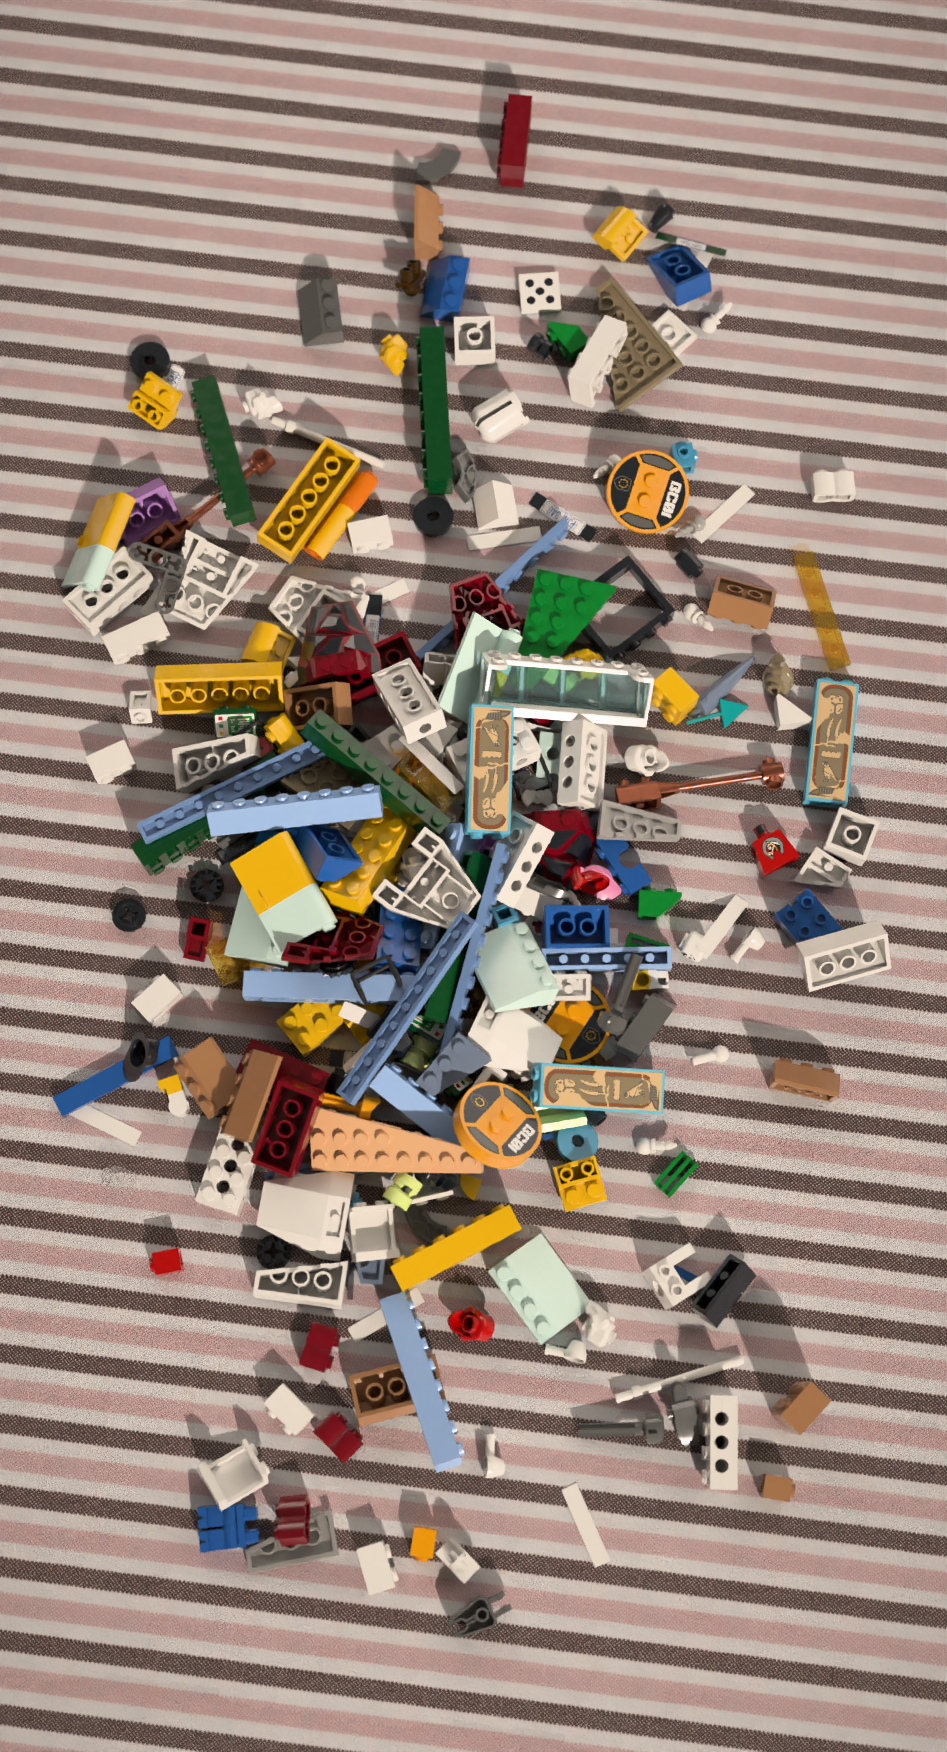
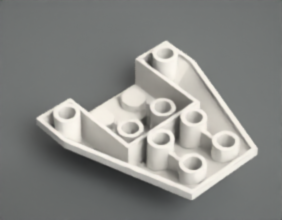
M487 996L467 1036L472 1043L492 1059L491 1062L484 1066L531 1073L535 1062L552 1063L563 1039L528 1008L494 1012Z
M325 1171L293 1176L292 1178L286 1177L264 1181L256 1225L317 1258L340 1262L355 1174L341 1171Z

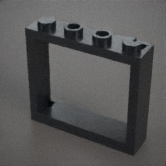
M629 555L594 581L610 585L629 571L663 612L613 650H610L590 624H588L581 631L606 663L610 664L612 661H621L625 657L624 654L629 650H636L641 645L642 640L652 638L661 626H668L673 620L675 613L672 606Z

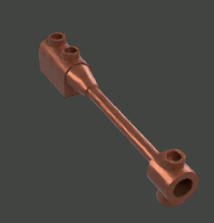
M265 448L255 450L252 457L247 460L250 467L243 472L245 480L254 473L261 477L276 464L272 455ZM219 494L214 495L190 516L188 515L173 524L166 520L144 538L141 543L167 552L174 549L176 545L183 541L186 530L189 531L199 518L221 501ZM137 546L139 554L144 555V560L148 562V555L151 550L147 549V553L140 551L141 547ZM154 553L151 556V560L155 564L163 556L160 553Z
M767 758L763 760V764L759 765V771L684 783L652 781L650 777H642L639 779V783L631 784L629 780H622L618 783V786H615L616 802L619 804L648 811L661 809V799L680 793V791L761 779L762 785L767 786V789L777 790L783 786L785 780L784 768L781 761L775 762L774 758Z

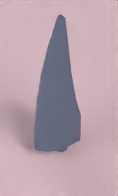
M750 657L727 672L700 694L695 708L688 714V717L694 719L698 716L702 717L711 714L719 706V698H726L751 666L755 657Z

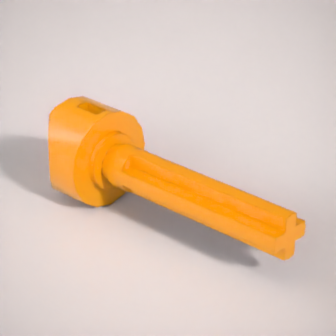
M325 1093L321 1105L354 1114L358 1113L357 1117L374 1121L372 1110L380 1104L381 1098L365 1094L364 1099H361V1102L358 1101L354 1106L341 1096Z

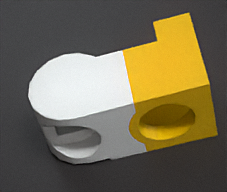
M638 971L630 993L669 989L668 971Z
M176 1074L157 1081L159 1089L162 1092L167 1091L170 1100L168 1105L170 1112L179 1118L186 1116L190 1107L180 1076Z

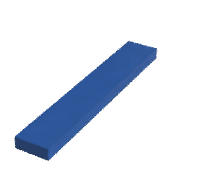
M169 1035L159 1040L160 1046L157 1062L153 1066L144 1068L141 1076L179 1056ZM124 1060L54 1096L53 1099L62 1117L129 1083L123 1073Z

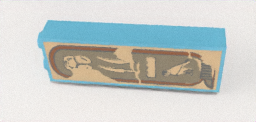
M823 677L817 679L814 685L812 720L810 723L802 800L804 805L835 809L847 806L859 684H854L853 681L842 680L839 682L833 681L832 678Z
M471 704L468 708L464 835H470L471 839H483V836H491V840H504V837L510 835L514 706Z
M535 1062L532 1068L531 1078L534 1081L533 1089L530 1092V1101L534 1107L663 1114L665 1070Z

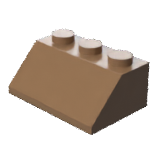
M415 185V259L437 260L439 259V252H443V240H439V234H443V222H439V216H443V204H439V195L420 185Z
M717 576L707 614L717 619L725 618L731 620L735 624L743 623L751 625L754 629L767 630L777 591Z
M210 1037L183 1055L173 1066L208 1120L229 1109L226 1106L231 1094L234 1095L237 1087L234 1086L237 1073L213 1037Z
M780 1058L773 1063L768 1088L833 1102L840 1094V1074L835 1073V1070L823 1067L822 1070L813 1068L814 1065L809 1063L797 1065L793 1064L790 1059Z

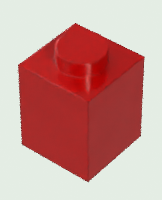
M179 1248L152 1253V1259H149L151 1272H155L156 1276L184 1271L181 1249Z

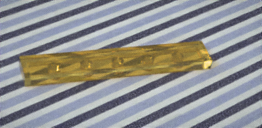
M810 551L793 556V561L829 670L832 671L850 666L851 662L814 552Z

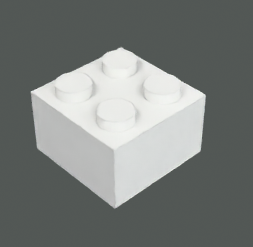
M494 316L454 317L455 365L495 364Z
M840 807L835 814L822 850L830 855L862 866L867 859L880 822Z

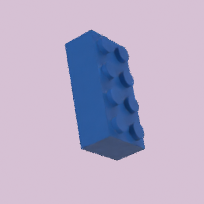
M376 901L374 922L384 925V932L371 962L384 955H388L400 975L403 972L416 973L419 967L422 921L391 912ZM387 960L372 966L370 971H374L387 964ZM388 967L387 969L383 970V971L391 972L390 969H389V967Z

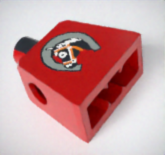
M764 823L753 829L758 839L753 841L750 847L761 878L797 861L800 856L779 829L769 833Z

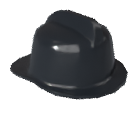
M136 1032L133 1035L123 1062V1073L127 1081L135 1082L140 1078L144 1068L153 1066L157 1062L160 1046L158 1040L147 1038L142 1032Z

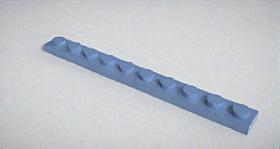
M564 518L494 581L502 591L501 595H504L509 590L510 584L514 581H519L529 567L533 568L543 554L547 555L550 553L558 540L561 542L566 538L569 523ZM453 620L415 653L421 666L424 664L425 653L443 650L450 644V640L454 637Z
M307 741L136 825L147 845L207 816L208 806L213 802L224 801L226 803L244 798L328 756L310 741Z
M497 842L476 917V922L479 923V926L472 934L440 1052L456 1035L457 1031L461 1032L464 1019H461L463 1010L466 1011L470 1000V998H467L468 991L473 989L475 977H473L474 969H478L481 961V956L478 954L480 947H484L487 935L484 934L486 926L491 924L493 916L490 913L491 907L496 905L498 899L497 885H501L504 877V872H502L503 863L507 864L510 851L507 850L508 847L503 843Z
M459 912L336 1091L348 1103L355 1106L479 926L478 922L464 912Z

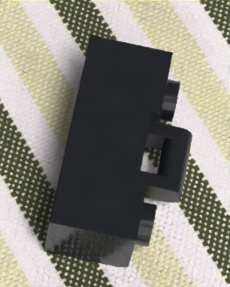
M729 1254L690 1307L701 1319L717 1328L740 1299L741 1293H744L754 1280L756 1274L744 1261Z

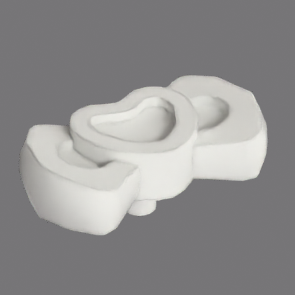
M526 789L522 793L521 800L526 807H529L532 803H542L548 806L552 803L553 795L549 789L539 791Z

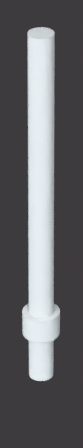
M275 416L272 418L271 424L285 429V432L290 434L296 433L320 444L326 438L298 426L296 422L291 420L285 421ZM334 441L360 460L381 469L384 468V460Z
M741 1355L641 1387L636 1385L631 1387V1390L615 1394V1400L617 1403L633 1398L634 1400L641 1399L643 1395L671 1387L673 1382L679 1381L684 1383L742 1365L744 1360Z

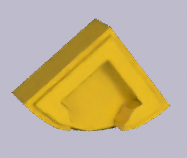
M461 1173V1188L469 1199L475 1201L482 1180Z

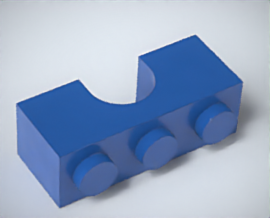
M599 839L596 841V849L594 851L600 860L604 859L607 864L606 869L619 882L618 885L623 895L626 894L628 898H631L638 894L639 890H643V888L651 885L652 880L641 863L633 868H626L620 863L619 856L628 851L629 848L626 840Z

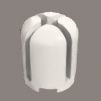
M510 387L476 406L471 415L476 430L480 432L481 438L489 444L500 441L530 421L528 416L525 417L523 415L522 404L514 391L511 392Z

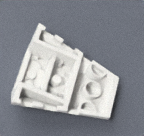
M186 530L181 557L186 560L187 568L174 609L170 614L206 630L260 565L242 556L239 557L208 542L205 538ZM176 582L173 586V591L177 588Z
M290 576L268 607V610L303 643L311 607L352 600L363 621L370 597Z

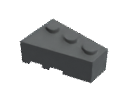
M655 991L651 996L646 995L639 1004L642 1006V1009L638 1014L634 1012L627 1022L630 1024L627 1030L614 1039L617 1041L614 1047L635 1062L666 1022L672 1011L677 1007L676 1004L658 991Z

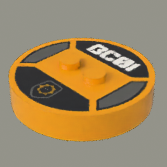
M655 450L637 451L623 458L612 470L606 485V501L612 516L624 528L640 534L657 533L673 525L683 514L689 497L688 480L682 467L669 455Z
M592 985L591 1001H553L550 1005L528 1008L563 1038L552 1062L553 1064L579 1065L585 1063L601 1051L608 1039L609 1033L603 1031L598 1026L597 1020L601 1011L607 1012L610 1009L605 998Z
M497 1082L477 1084L465 1093L454 1110L453 1126L460 1144L473 1158L490 1167L507 1169L519 1166L530 1157L540 1143L542 1126L535 1107L522 1093L508 1085Z

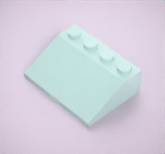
M241 887L224 955L288 970L289 962L281 960L283 952H278L245 890Z
M527 923L506 924L484 933L487 935L484 947H480L478 955L481 956V961L478 969L475 968L474 972L494 1012L552 1004L560 987Z
M541 1233L488 1271V1274L539 1345L583 1314L589 1302V1298Z

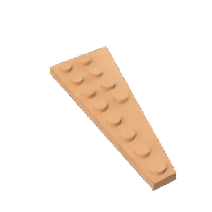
M320 1108L310 1136L312 1171L476 1174L484 1172V1164L473 1158L460 1143L455 1144L444 1141L441 1138L425 1136L419 1132L402 1130L400 1127L385 1123L364 1120L354 1115L338 1113L332 1109Z

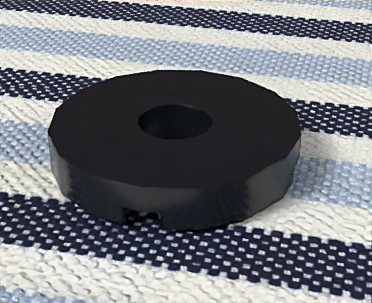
M144 342L132 351L130 366L133 373L141 380H144L147 372H153L158 377L163 378L169 371L170 356L167 349L161 344ZM149 358L156 360L153 365H146L145 361Z
M427 497L415 506L413 512L415 527L425 536L436 537L441 534L443 535L452 527L454 520L453 509L442 498ZM436 513L439 518L436 521H430L428 515Z

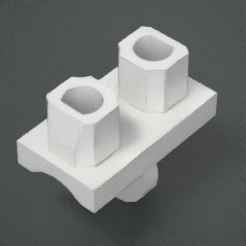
M452 1536L435 1553L464 1584L480 1568V1565Z

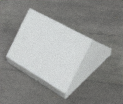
M492 480L475 489L473 502L478 530L519 524L512 485Z

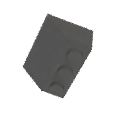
M336 276L316 278L298 290L304 347L344 342Z

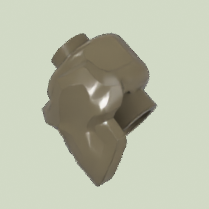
M774 654L769 661L767 669L762 674L765 688L774 696L778 694L785 696L794 683L793 672L785 663L786 659L780 654Z

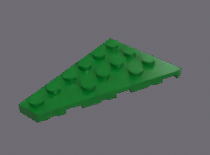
M537 569L523 630V639L518 653L521 656L538 654L542 658H550V656L561 657L569 645L575 641L580 632L586 628L597 612L603 608L605 603L615 593L617 586ZM515 665L511 687L518 689L519 665ZM525 666L524 690L532 691L550 668Z

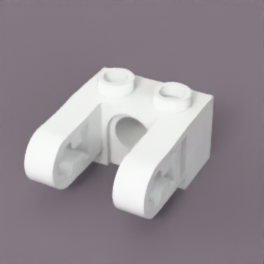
M691 1243L686 1244L642 1272L665 1311L705 1287L712 1278L707 1271L684 1285L673 1266L696 1252Z

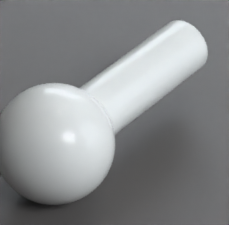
M718 1045L712 1052L691 1057L690 1064L695 1066L713 1060L725 1062L729 1057V1051L725 1046Z

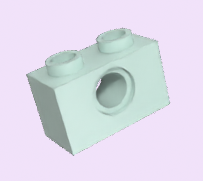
M540 731L539 746L541 754L552 779L559 780L561 733ZM554 752L558 755V758L554 760L549 759L547 754ZM538 760L536 777L547 778L541 762Z

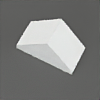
M778 694L773 704L777 731L807 728L812 718L782 695Z

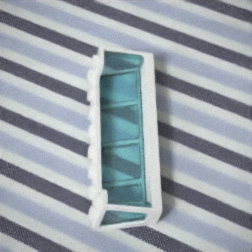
M489 650L488 653L482 652L479 704L514 706L515 717L564 721L584 719L591 723L646 727L654 678L644 665L640 663L623 665L622 662L612 661L610 664L603 663V661L597 659L585 662L580 658L574 657L570 658V660H564L559 656L542 658L538 654L521 656L520 653L510 652L507 655L501 654L499 651Z

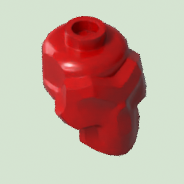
M467 1307L464 1311H454L448 1317L450 1329L457 1333L458 1337L464 1342L473 1340L486 1342L494 1333L495 1324L493 1318L477 1311L474 1307Z

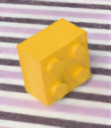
M669 667L654 680L650 704L662 712L666 721L672 722L676 726L695 708L699 695Z

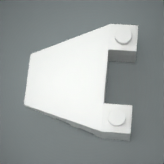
M424 827L413 841L412 846L428 858L427 862L404 892L384 879L372 897L391 912L448 929L460 911L467 915L481 898V895L443 840Z

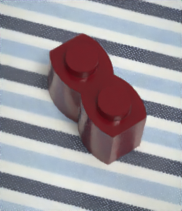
M312 1321L299 1365L323 1373L326 1372V1369L331 1370L335 1356H331L333 1347L338 1348L341 1334H338L339 1329Z
M332 1411L313 1432L345 1464L364 1444L361 1441L363 1436L355 1428L350 1430L345 1425L347 1419L339 1411L336 1414Z
M307 1494L280 1497L279 1504H276L275 1507L276 1517L279 1518L278 1525L274 1527L275 1539L280 1542L281 1546L309 1544L311 1503Z

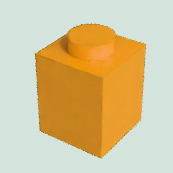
M414 1526L410 1556H415V1561L428 1562V1558L433 1559L437 1529Z

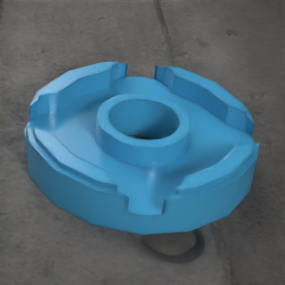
M588 1123L587 1125L560 1129L556 1132L555 1144L559 1150L558 1152L568 1162L594 1156L598 1149L597 1133ZM573 1136H577L580 1138V1147H576L575 1145H573Z

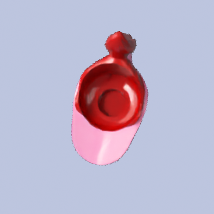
M589 865L585 868L575 866L571 870L570 877L574 890L579 888L580 891L587 892L589 895H594L601 900L614 899L621 893V888L614 881L611 872L603 866Z

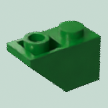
M552 321L547 323L546 336L548 340L555 343L559 354L563 358L566 357L569 363L575 360L578 354L585 349L588 337L577 325Z
M651 887L639 890L637 920L658 921L680 901L682 892H677L676 889L672 888L656 891L655 888Z

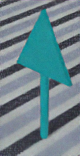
M719 698L720 712L687 720L686 724L722 716L723 728L725 729L749 706Z

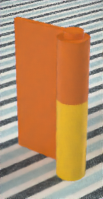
M362 471L361 474L355 473L302 550L319 561L324 560L347 528V523L352 521L378 485L375 474L370 471Z

